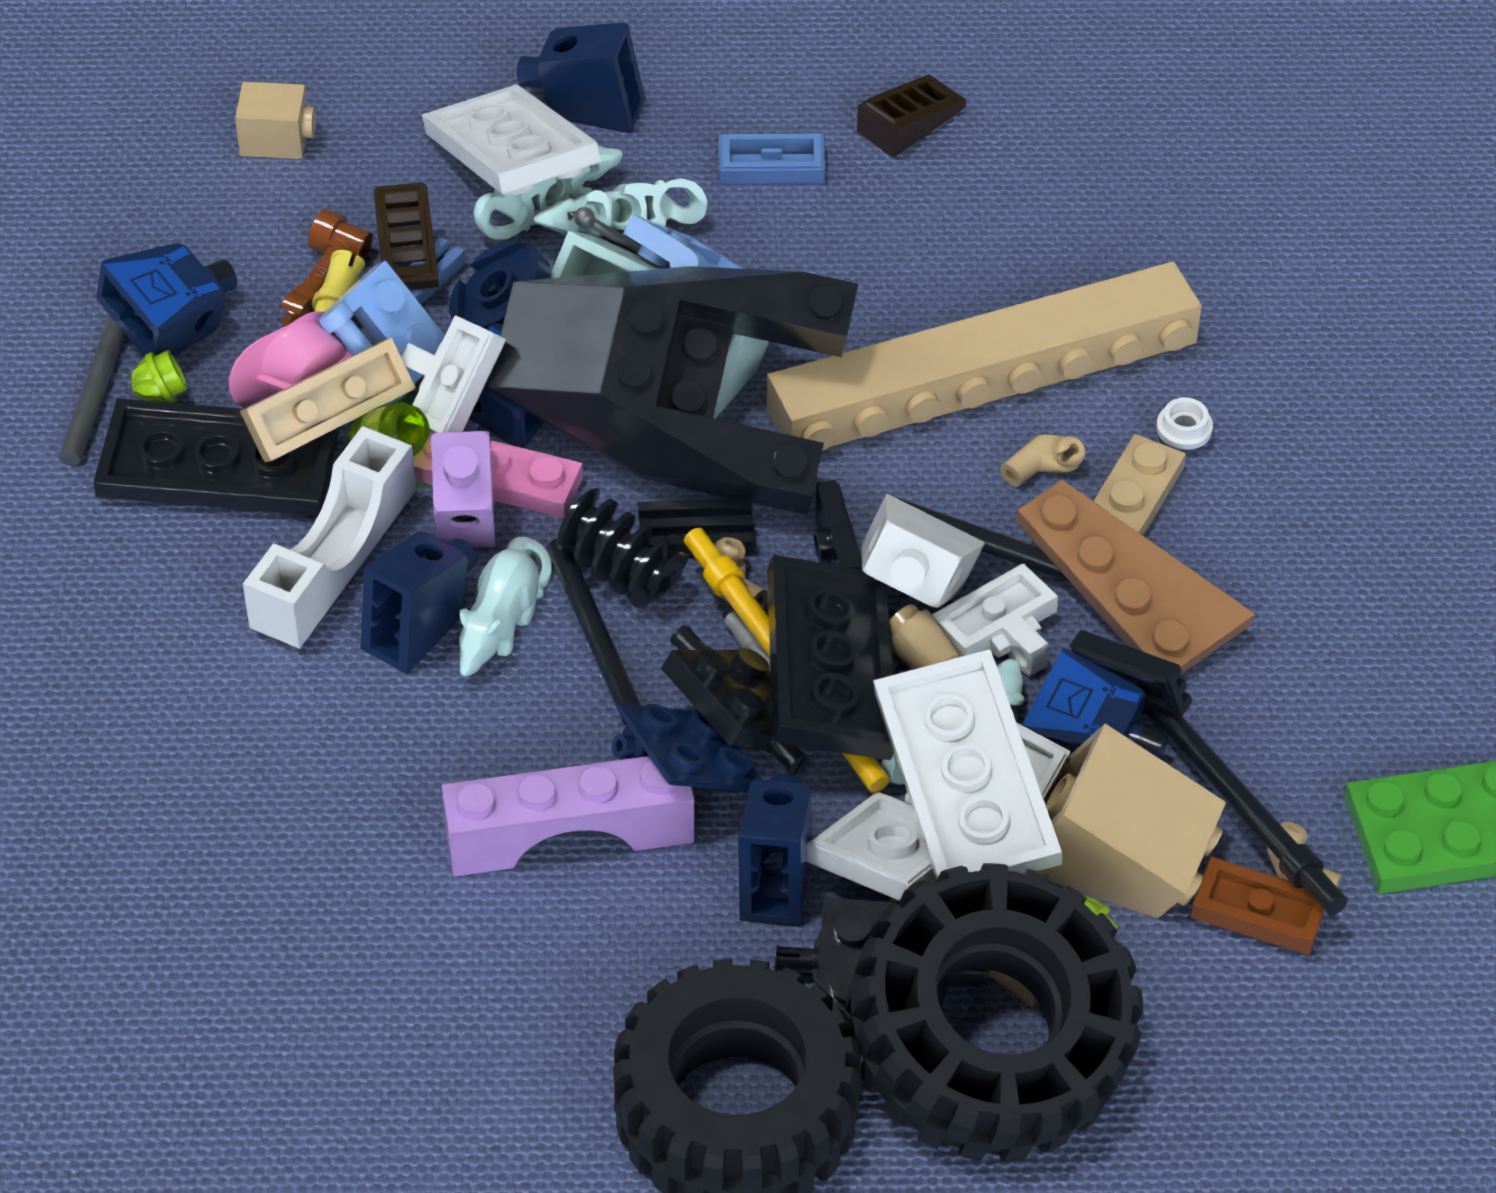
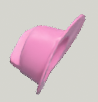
M325 311L310 312L291 324L260 338L242 352L234 362L229 375V393L237 405L245 409L352 356L334 332L329 334L318 323V318Z

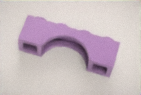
M650 756L441 785L445 828L453 877L512 869L520 857L535 844L549 837L572 831L591 830L610 833L626 841L634 851L694 843V797L692 788L669 785Z

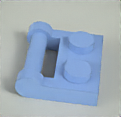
M634 214L623 233L641 244L638 251L640 256L663 268H667L669 265L670 268L697 266L745 269L690 235Z
M386 260L371 268L317 320L329 334L334 332L352 355L372 346L352 321L351 317L353 315L376 343L392 338L401 357L408 343L435 355L439 344L442 343L445 337L444 333ZM406 367L415 384L423 374ZM406 393V394H404V395H402V396H400V397H398V398H396V399H394V400H392V401H390V402H388V403H386V404H384V405H385L386 407H390V406L394 405L395 403H397L399 400H401V399H402L405 395H407L408 393Z

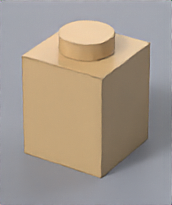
M242 82L235 115L240 156L303 158L306 138L315 137L317 121L316 108L307 106L305 85Z

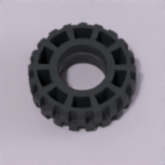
M983 863L980 871L968 872L965 866L943 870L940 872L934 885L929 880H920L903 892L898 905H888L876 921L872 933L863 947L854 969L853 979L848 988L845 1008L851 1015L852 1037L858 1041L860 1055L863 1058L860 1069L861 1080L868 1092L874 1093L879 1091L886 1101L882 1110L896 1124L901 1125L904 1121L908 1122L920 1131L917 1139L938 1149L942 1142L959 1148V1157L981 1161L986 1152L999 1153L1000 1159L1003 1161L1026 1159L1033 1146L1038 1145L1039 1149L1044 1152L1052 1151L1066 1144L1073 1131H1084L1096 1120L1127 1073L1128 1065L1137 1052L1141 1032L1136 1024L1144 1011L1142 990L1137 985L1131 986V980L1137 971L1132 955L1126 947H1118L1114 939L1117 929L1104 913H1099L1096 916L1084 904L1087 900L1085 896L1070 886H1067L1066 890L1048 882L1049 875L1028 868L1025 874L1008 871V865L998 863ZM969 969H987L1012 977L1024 985L1041 1005L1049 1029L1047 1042L1036 1050L1015 1055L992 1053L972 1045L962 1038L945 1018L937 995V987L940 981L954 973Z

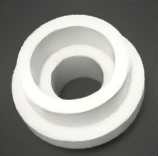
M1186 397L1170 401L1159 413L1156 424L1157 434L1160 439L1167 445L1181 450H1191L1203 446L1209 441L1213 429L1212 419L1204 404L1198 400Z

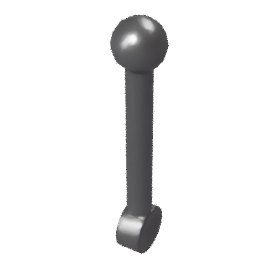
M581 207L575 212L574 221L579 227H591L629 252L640 256L638 254L640 245L596 219L594 212L590 208Z

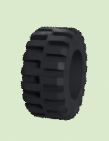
M732 958L713 960V968L700 970L696 964L678 971L677 981L672 984L667 979L661 980L647 991V1004L640 1001L633 1006L625 1018V1030L618 1034L614 1048L613 1083L616 1128L621 1144L629 1148V1160L639 1173L648 1175L653 1172L654 1187L663 1193H676L677 1191L680 1193H811L814 1191V1177H817L820 1181H825L840 1166V1155L849 1152L855 1137V1126L859 1115L861 1055L859 1043L852 1037L853 1026L846 1013L839 1008L833 1009V997L821 986L814 984L809 989L804 985V975L786 967L782 973L770 970V962L750 959V965L747 966L733 965ZM725 1057H747L774 1066L792 1081L795 1089L784 1100L766 1110L751 1114L731 1115L715 1112L700 1106L685 1095L678 1086L689 1073L707 1062Z

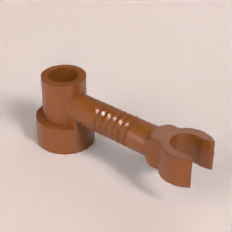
M326 208L322 209L311 226L308 236V247L323 253V255L303 283L296 286L293 291H290L285 296L280 307L288 310L280 324L287 326L298 318L314 311L312 300L314 294L324 284L330 265V258L334 251L347 250L352 252V260L357 255L365 260L372 246L373 234L347 223V218Z

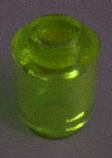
M394 402L358 417L350 429V442L361 427L364 426L412 445L413 456H415L422 450L428 440L430 432L429 422L425 414L418 407L404 402Z

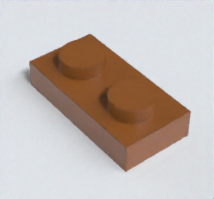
M1210 857L1193 902L1191 918L1310 955L1325 910L1305 888H1296L1288 880Z

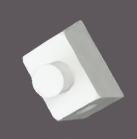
M886 494L861 545L862 571L931 607L938 608L960 594L985 542Z

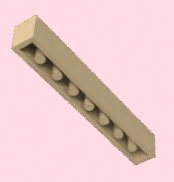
M1172 261L844 352L842 358L830 356L767 374V413L778 433L823 442V451L832 446L864 437H873L881 432L913 423L926 422L934 417L955 411L976 408L984 403L1015 394H1025L1034 389L1068 379H1078L1086 374L1118 365H1127L1142 358L1167 351L1180 350L1197 342L1202 305L1175 262Z

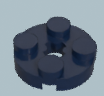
M508 240L492 246L470 264L476 272L470 277L467 284L465 285L459 279L455 285L449 304L451 318L453 319L456 315L484 329L491 324H503L513 282L550 279L551 270L548 261L531 245L526 247L520 240Z

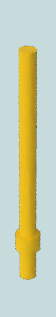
M702 528L691 530L684 537V543L703 567L702 576L715 595L726 598L770 657L769 617L744 585L743 572L730 556L720 553ZM841 753L871 793L881 791L890 782V777L875 758Z

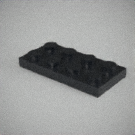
M117 398L93 482L95 494L98 498L318 516L323 507L340 430L338 427L272 461L264 462L240 413L243 410L242 408Z
M773 555L767 570L773 742L891 760L894 750L875 695L873 680L893 675L887 584L867 575L862 569Z

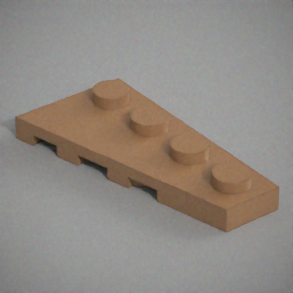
M1064 480L1059 481L1017 510L1016 522L1128 647L1179 664L1182 670L1181 675L1253 624L1255 613Z

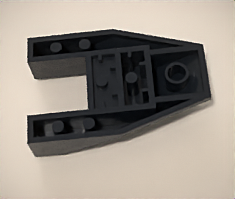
M697 266L513 282L500 335L506 341L493 366L488 390L641 479L727 498H752V503L808 515L824 443L714 419V412L732 334L842 358L858 284L802 271Z

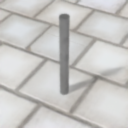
M110 315L107 318L58 455L59 460L68 466L80 464L125 337V333Z

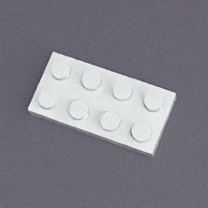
M517 84L422 114L426 134L501 194H524L534 189L535 183L551 178H572L580 175L584 171V167L601 162L598 144L594 139Z
M990 649L873 680L875 695L936 880L941 871L957 866H965L968 872L980 871L983 863H998L1008 865V871L1025 874L1027 868L1040 871L1062 865V851Z

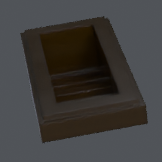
M928 74L875 95L858 105L857 132L895 157L966 107V99ZM928 94L932 95L933 97H935V98L938 99L939 101L935 100L934 98H932V97L929 96ZM917 101L922 102L926 107L921 106Z
M419 182L376 187L373 194L381 262L386 260L409 290L439 287L427 185ZM425 261V265L393 268V264Z

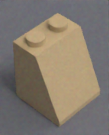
M1104 724L1069 756L1044 801L1062 851V865L1038 872L1049 875L1047 881L1064 887L1070 886L1078 892L1158 919L1176 903L1182 906L1186 905L1197 892L1203 879V875L1197 872L1202 859H1205L1212 852L1221 837L1222 828L1217 826L1226 802L1115 729Z

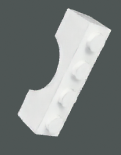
M364 426L361 427L333 464L331 482L325 502L307 535L291 549L273 543L244 581L243 589L249 628L299 649L415 493L416 483L412 445Z

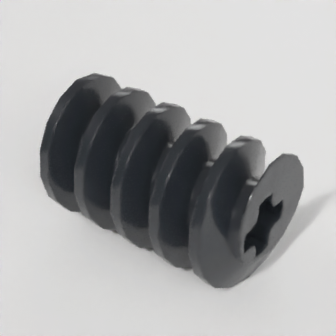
M600 489L588 490L577 499L565 515L558 531V549L567 555L574 554L576 563L586 569L592 567L594 577L603 582L609 581L611 590L620 595L627 594L628 602L632 606L642 608L660 599L675 584L687 564L688 555L684 552H679L667 561L665 558L670 549L671 542L662 538L650 548L647 545L653 535L651 527L644 525L634 534L630 533L635 523V515L631 512H626L614 521L613 517L618 509V502L614 499H608L597 508L595 505L599 499Z

